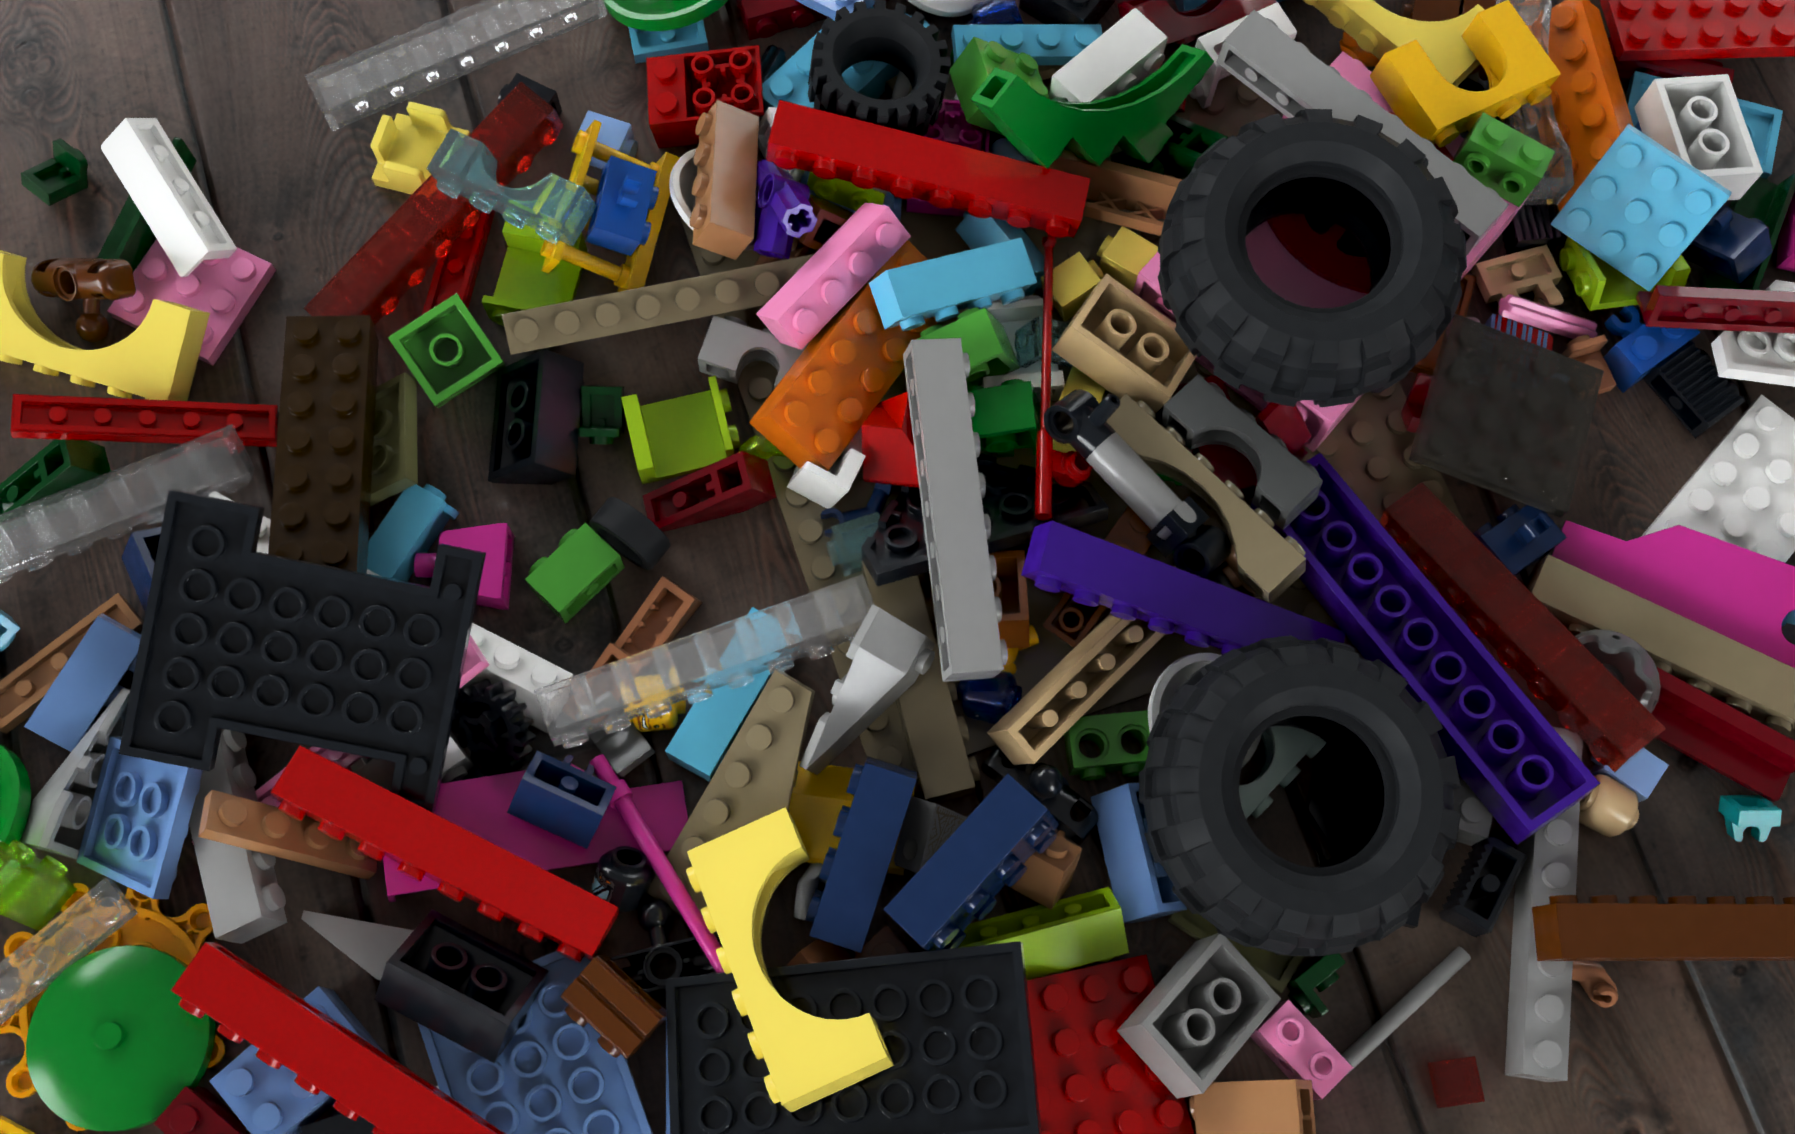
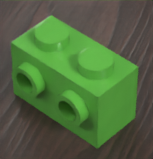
M1483 112L1462 141L1452 161L1461 164L1471 176L1484 186L1495 190L1501 198L1520 207L1543 178L1555 151Z

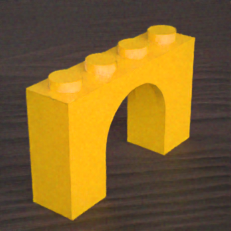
M1509 0L1479 12L1461 36L1484 68L1489 80V90L1468 91L1448 82L1436 69L1417 40L1384 53L1370 74V78L1396 116L1420 137L1428 139L1433 144L1436 143L1439 148L1451 143L1460 133L1467 130L1469 132L1483 112L1493 118L1498 116L1502 120L1511 116L1528 102L1531 106L1540 103L1551 94V85L1561 75L1558 68Z

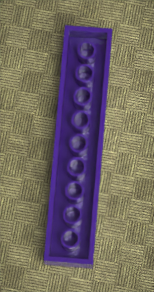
M1318 453L1307 461L1317 470L1319 477L1323 480L1317 498L1284 530L1276 524L1273 529L1283 538L1290 536L1302 546L1306 553L1304 555L1306 558V569L1299 577L1300 580L1339 628L1346 632L1345 635L1361 655L1369 661L1377 659L1382 661L1406 679L1405 682L1408 684L1405 689L1418 703L1424 700L1428 703L1443 729L1437 732L1447 757L1455 756L1458 774L1514 843L1518 845L1584 799L1600 784L1599 781L1321 453ZM1251 503L1250 508L1255 510L1257 507Z

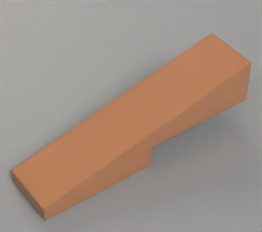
M662 576L615 644L609 643L562 712L580 724L575 716L607 692H610L621 706L624 703V689L631 688L635 678L646 675L702 604V601L671 579ZM604 709L599 711L594 716L592 725L599 726L606 723L612 715V710Z

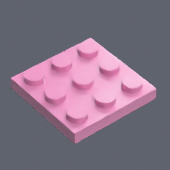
M156 239L133 272L136 287L135 295L114 300L107 312L113 318L135 329L145 319L153 299L175 302L210 313L198 359L214 366L276 272V269L272 263L237 247V250L229 258L203 260L189 276L180 277Z

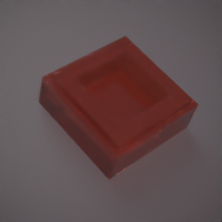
M1475 1056L1428 1063L1437 1108L1485 1102Z

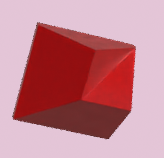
M905 392L879 402L861 425L862 454L866 455L863 461V480L865 482L919 488L908 393Z

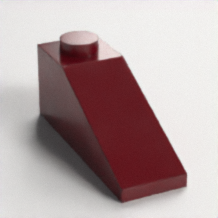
M740 451L651 491L642 497L647 518L662 532L741 513L777 496L768 461L745 451Z

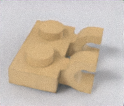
M1547 244L1475 263L1471 270L1472 275L1476 276V283L1486 304L1494 301L1499 302L1501 298H1505L1509 294L1519 297L1520 294L1531 291L1534 293V302L1555 308L1554 306L1561 305L1564 302L1560 291L1555 287L1563 276Z

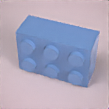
M318 986L304 998L305 1001L384 1052L334 990ZM252 1044L209 1081L251 1134H301V1126L316 1121L336 1101L322 1090L318 1095H314L300 1087L294 1081L297 1074L284 1065L278 1070L261 1061L255 1055L259 1049Z

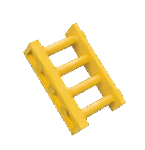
M594 120L586 131L579 130L573 142L571 151L576 153V158L553 234H547L541 248L540 255L545 257L541 271L549 274L562 259L613 280L614 285L618 287L617 292L641 288L645 286L670 197V174L680 157L665 152L656 163L652 161L650 164H647L598 142L597 137L602 123ZM592 156L606 163L611 156L657 171L654 186L659 187V193L653 210L648 209L646 221L651 223L647 242L645 245L639 244L631 256L627 255L625 264L622 263L620 266L566 244L571 225L588 231L591 215L576 208L582 190L596 196L599 180L586 175Z

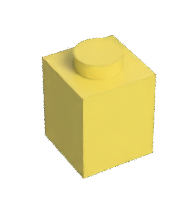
M1122 226L1115 237L1108 235L1097 252V256L1101 257L1099 267L1104 275L1107 273L1133 292L1138 273L1158 252V246Z
M1080 251L1053 268V307L1064 322L1077 313L1086 298L1104 277L1097 263L1094 260L1087 262ZM1044 275L1040 277L1042 289L1044 288Z

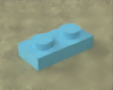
M703 19L682 28L666 31H643L628 27L636 64L646 62V58L709 51Z

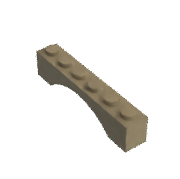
M1125 394L1120 399L1118 409L1106 422L1155 473L1167 476L1185 485L1211 507L1230 536L1237 558L1239 578L1263 601L1272 603L1305 572L1306 558L1304 555L1306 553L1302 546L1292 537L1287 536L1283 538L1273 529L1275 526L1274 522L1262 509L1256 508L1253 510L1243 501L1244 495L1240 489L1229 480L1223 483L1213 474L1215 469L1202 454L1197 453L1194 456L1184 447V439L1175 429L1170 426L1164 429L1155 420L1156 414L1144 401L1139 400L1136 403L1130 396Z

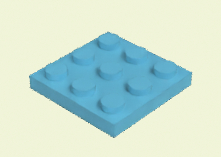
M1628 123L1554 218L1551 225L1650 292L1728 200L1732 192Z

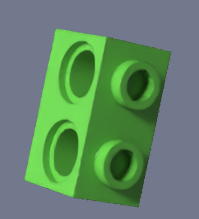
M1148 710L1082 716L1064 734L1069 776L1080 775L1082 781L1103 779L1106 777L1105 772L1122 771L1124 777L1139 776V772L1145 767L1149 749L1146 743L1150 734ZM1126 736L1136 738L1141 745V752L1138 754L1126 752L1121 745V738ZM1084 740L1093 741L1100 749V756L1096 758L1084 756L1080 752L1079 743Z

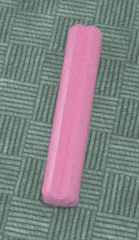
M1509 294L1498 302L1500 306L1498 313L1504 318L1571 339L1582 335H1589L1590 338H1593L1598 334L1595 321Z

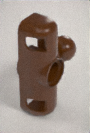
M60 257L39 262L31 273V282L39 294L45 297L62 298L65 301L83 299V314L78 317L75 327L77 334L83 340L92 343L103 340L109 332L108 320L100 313V299L119 300L133 297L136 292L131 265L124 259Z

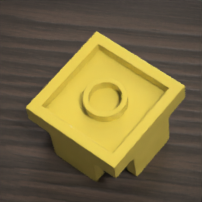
M415 102L408 103L406 110L409 116L397 113L393 121L391 116L383 114L371 142V149L377 159V165L372 175L375 186L448 204L472 141L470 131L453 127L444 110Z

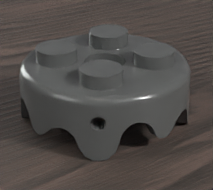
M1602 629L1581 632L1568 640L1547 662L1543 670V677L1550 680L1552 705L1557 709H1564L1569 712L1575 719L1574 730L1583 731L1584 737H1593L1606 733L1624 735L1643 722L1652 713L1659 700L1661 689L1660 677L1653 659L1635 640L1619 632ZM1604 671L1610 674L1615 681V688L1603 686L1597 678V672Z

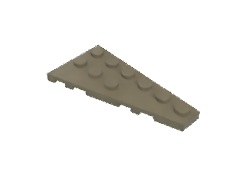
M775 669L667 855L668 860L700 912L701 908L706 907L707 904L702 891L696 894L687 876L686 869L692 866L687 851L786 807L790 813V800L793 787L796 785L798 762L802 743L805 742L815 691L780 669ZM656 874L649 887L648 894L654 898L664 900L670 905L671 909L680 914ZM768 903V905H767V909H766V912H765V915H764V920H763V925H762V934H763L764 924H765V922L767 921V918H768V913H769V908H770V904H769V903Z

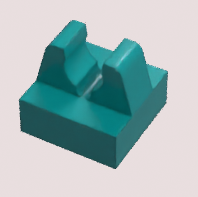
M1720 795L1718 811L1724 815L1727 834L1735 841L1742 842L1743 832L1747 827H1752L1751 836L1759 842L1767 840L1772 827H1780L1782 810L1761 795Z

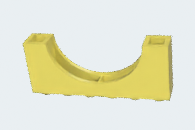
M1303 0L1306 4L1313 5L1323 13L1333 26L1344 30L1355 39L1361 49L1371 52L1379 60L1384 53L1417 40L1439 73L1456 87L1480 64L1461 37L1475 16L1485 10L1479 4L1456 18L1428 22L1399 16L1383 8L1374 0Z
M0 250V361L16 365H22L23 360L34 363L33 370L51 376H59V372L70 374V382L93 388H95L96 383L108 386V394L132 399L133 394L145 397L147 400L188 401L210 313L175 302L153 299L145 319L128 337L101 349H82L55 335L36 314L26 289L25 266L27 258Z
M786 807L687 851L692 864L691 867L686 869L687 876L695 893L697 894L701 891L703 893L707 906L701 908V913L710 933L717 932L722 947L716 949V953L725 974L732 973L738 988L731 991L740 1015L742 1017L749 1016L754 1031L747 1034L756 1058L758 1060L764 1058L770 1075L764 1077V1082L773 1103L781 1102V1105L792 1113L894 1066L877 1022L870 1013L855 1018L839 1020L812 1016L785 1001L774 987L764 963L761 940L762 925L767 905L782 880L796 867L810 860L795 821Z

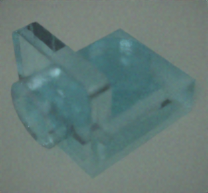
M1037 316L1015 332L1014 346L1020 367L1027 368L1037 361H1042L1043 317ZM1052 319V348L1069 323ZM1052 351L1051 363L1072 366V364Z

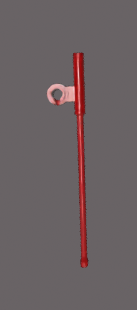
M1049 234L1048 237H1042L1041 241L1044 247L1040 430L1037 432L1035 518L1042 521L1052 518V477L1061 486L1076 487L1089 478L1092 469L1077 452L1069 451L1063 453L1053 450V438L1046 431L1044 425V414L1051 407L1053 249L1057 241V237L1050 236Z

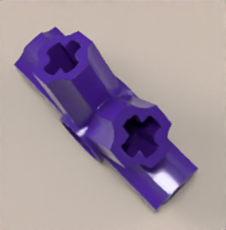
M766 159L757 161L756 187L759 191L755 204L754 239L752 240L755 244L753 251L770 258L789 259L793 238H800L803 234L812 232L818 220L809 202L810 189L808 185L795 181L788 170L776 166L773 162L766 161Z

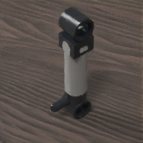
M1078 389L1049 407L1044 414V425L1049 435L1057 442L1069 443L1151 529L1145 537L1165 558L1174 551L1173 560L1176 568L1202 578H1207L1228 559L1231 554V543L1225 532L1212 525L1200 527L1209 518L1202 508L1190 496L1182 501L1106 422L1120 406V400L1117 396L1108 394L1099 404L1091 393Z

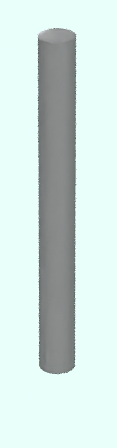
M1460 946L1455 948L1342 1054L1353 1067L1352 1070L1471 960L1470 955L1465 949Z

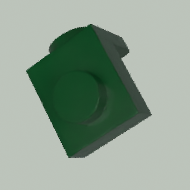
M61 138L52 142L54 158L21 172L22 185L49 206L88 188V163L85 156L80 150L73 148Z
M581 386L582 427L579 428V437H589L590 444H613L614 437H620L624 434V409L621 397H624V386Z

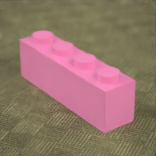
M865 202L756 315L780 343L802 350L911 235L889 206Z

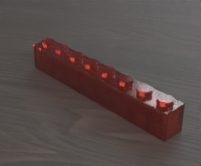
M520 81L303 309L311 316L371 315L374 326L384 315L394 311L399 303V299L411 287L418 285L424 279L426 271L438 258L447 255L453 246V242L465 230L472 228L478 222L480 214L487 206L503 196L507 185L518 174L525 172L531 166L533 158L544 146H548L556 140L564 125L555 109Z
M1422 482L1384 510L1380 524L1424 576L1437 588L1440 595L1451 607H1455L1467 619V624L1473 633L1481 638H1485L1497 650V655L1504 665L1515 669L1527 681V686L1532 694L1540 700H1545L1558 713V718L1562 725L1569 731L1577 733L1589 745L1591 754L1598 762L1608 765L1616 772L1651 744L1666 729Z

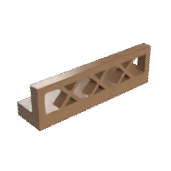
M1065 149L1061 156L1049 167L1091 178L1086 200L1090 199L1098 202H1086L1083 216L1161 236L1164 222L1158 221V219H1165L1168 206L1179 182L1182 181V179L1104 160L1100 166L1078 158L1072 151ZM1122 209H1128V210H1132V211H1135V212L1127 213V212L1120 211V210H1122Z

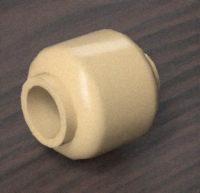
M1603 774L1594 775L1600 784L1580 801L1579 823L1608 837L1620 835L1624 831L1633 828L1639 818L1637 794L1610 776Z

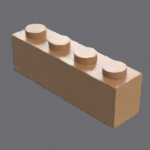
M716 100L708 113L703 112L696 125L695 132L696 135H699V145L694 155V165H697V176L692 186V195L696 197L695 207L690 217V226L694 227L693 245L737 260L754 239L759 116Z

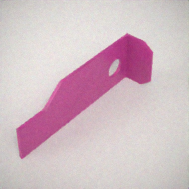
M1565 520L1561 531L1567 538L1554 548L1551 556L1795 668V645L1790 643L1782 633L1784 617L1789 612L1795 610V566L1681 525L1624 541Z
M571 763V766H573V767H575V768H577V769H579V770H581V771H584L583 769H581V768H579V767H577L576 765H574V764ZM526 770L440 784L434 814L546 871L598 863L604 853L621 846H630L643 853L617 808H611L610 805H608L587 849L507 813ZM682 780L630 788L634 794L631 798L663 852H669L688 821ZM387 856L383 857L389 903L396 902V895L438 888L440 883L426 876L419 882L397 870L399 862Z

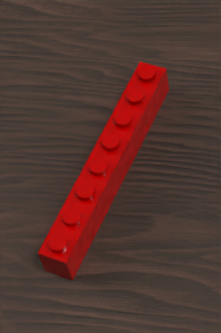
M783 100L778 102L768 140L766 161L773 162L782 169L793 170L797 168L813 172L814 175L822 179L830 180L837 178L852 182L853 185L862 189L877 188L889 191L894 196L902 199L913 197L928 201L938 208L948 209L952 207L968 211L969 214L977 218L992 217L1007 221L1008 224L1017 228L1032 227L1044 230L1050 236L1057 238L1067 236L1074 238L1082 222L1091 179Z
M301 745L271 790L273 796L281 802L277 809L299 821H302L306 815L320 822L317 829L335 840L342 841L345 835L360 843L357 850L380 862L384 856L399 862L400 864L397 868L399 872L419 882L426 876L440 883L437 891L455 901L461 902L465 896L479 903L477 911L494 921L501 922L504 916L519 924L516 931L539 943L543 937H546L560 944L556 951L575 962L581 963L583 957L591 961L596 957L619 914L617 906Z
M217 942L204 943L171 989L172 992L182 998L178 1005L185 1011L198 1018H203L207 1014L220 1023L217 1031L223 1036L238 1044H241L245 1039L259 1049L255 1055L261 1061L278 1070L284 1065L297 1074L294 1081L306 1091L318 1095L322 1090L336 1100L333 1107L338 1112L354 1121L361 1116L375 1126L371 1131L373 1134H506Z

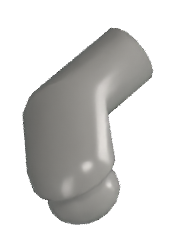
M811 863L798 881L793 917L805 920L815 890L819 889L820 883L826 885L827 881L819 878L822 863Z

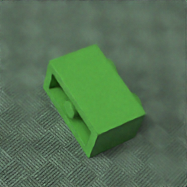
M585 522L578 530L574 528L568 531L560 540L559 547L548 558L544 556L537 560L530 568L529 576L525 578V581L531 591L566 624L625 566L620 555Z

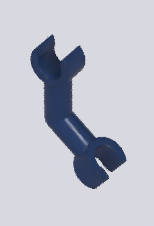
M875 483L873 493L864 508L841 512L835 508H828L822 511L820 514L821 519L834 517L839 520V525L836 528L824 531L825 536L835 538L840 536L845 528L876 521L895 485Z

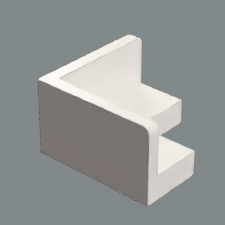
M862 428L858 430L829 471L807 461L800 469L796 467L787 488L827 509L832 508L849 492L866 455L862 454Z

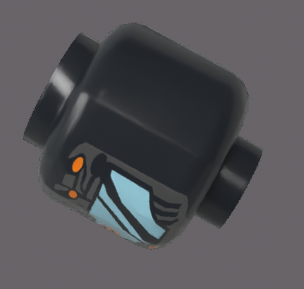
M621 846L609 850L599 859L591 886L592 894L617 906L619 913L636 910L646 900L653 877V868L645 855L636 848Z

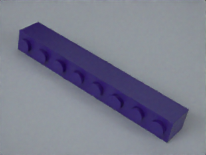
M1053 520L1034 527L1021 576L1035 580L1034 586L1041 590L1058 593L1060 590L1073 594V601L1092 607H1096L1098 604L1111 608L1110 614L1124 620L1141 619L1149 622L1148 628L1164 634L1179 633L1185 636L1184 641L1188 644L1198 647H1209L1211 645L1222 649L1221 655L1226 654L1232 649H1239L1266 638L1292 635L1298 640L1311 641L1322 637L1344 643L1346 634L1342 630Z

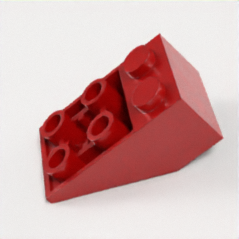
M760 45L646 58L649 126L658 148L698 144L699 135H696L695 132L698 119L703 112H709L716 100L759 117L764 115Z

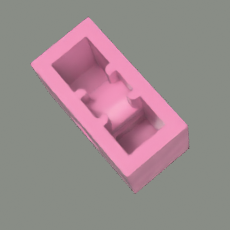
M1289 999L1279 1002L1250 1036L1289 1079L1312 1080L1313 1100L1323 1099L1353 1068Z

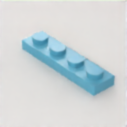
M1101 24L953 25L951 37L954 63L972 38L977 37L987 42L995 41L1005 49L1018 54L1026 53L1038 65H1065L1102 35Z

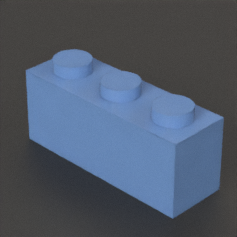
M103 613L98 615L24 727L72 752L96 722L95 720L104 706L107 708L121 689L125 688L119 684L128 670L134 673L141 634Z
M1127 783L1092 796V805L1098 813L1097 827L1104 853V861L1107 866L1113 895L1122 910L1124 924L1150 921L1187 910V907L1173 893L1172 886L1174 885L1163 866L1159 862H1154L1144 833L1148 832L1144 804L1139 803V783Z

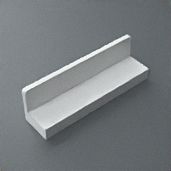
M125 118L102 143L101 149L179 276H189L203 260L229 258L237 250V247L157 118Z

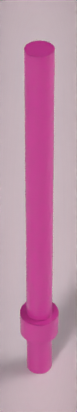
M604 754L594 757L589 764L594 766V772L597 777L617 787L609 803L610 807L617 808L715 972L725 973L716 953V949L721 947L715 935L711 934L708 930L701 912L631 799L634 795L624 779L619 780Z

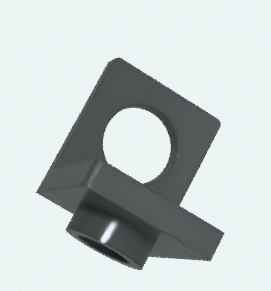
M607 692L575 716L620 778L624 777L655 753L643 735L635 728L634 724L626 721L625 712L610 692ZM604 709L612 710V715L606 723L599 726L592 725V720L599 711Z

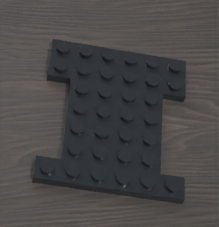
M175 489L169 490L119 754L210 771L215 768L222 729L396 762L390 791L433 813L436 808L486 552L439 544L431 586L257 552L264 507Z

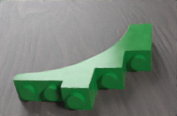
M1182 44L1159 69L1139 84L1115 96L1091 102H1059L1048 99L1037 93L1018 75L995 67L970 100L1025 159L1047 169L1061 156L1066 145L1078 158L1100 166L1112 154L1116 145L1126 155L1150 164L1153 158L1162 151L1163 146L1173 134L1165 123L1177 112L1180 104L1195 85L1203 79L1204 74L1214 63V60L1207 51Z

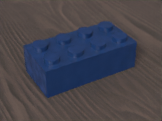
M869 756L864 766L856 763L846 791L854 795L851 807L842 806L833 831V835L841 839L837 849L829 847L819 875L820 879L827 882L824 891L815 890L805 921L813 923L809 936L861 953L915 787L917 772Z
M1007 774L883 910L922 948L928 951L957 948L967 935L963 930L974 918L978 920L983 919L997 903L994 896L1005 884L1008 887L1013 886L1027 870V866L1024 863L1035 851L1039 854L1043 853L1057 837V833L1054 830L1059 824L1044 805L1012 776Z

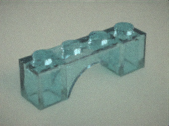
M450 128L426 168L436 179V187L441 192L454 199H457L459 195L468 198L470 204L482 212L490 214L494 210L501 213L507 222L520 229H523L525 225L536 229L535 232L548 242L557 244L560 240L574 246L597 206L584 187L553 173L548 174L541 181L531 186L522 188L502 186L497 183L496 179L498 161L486 145Z

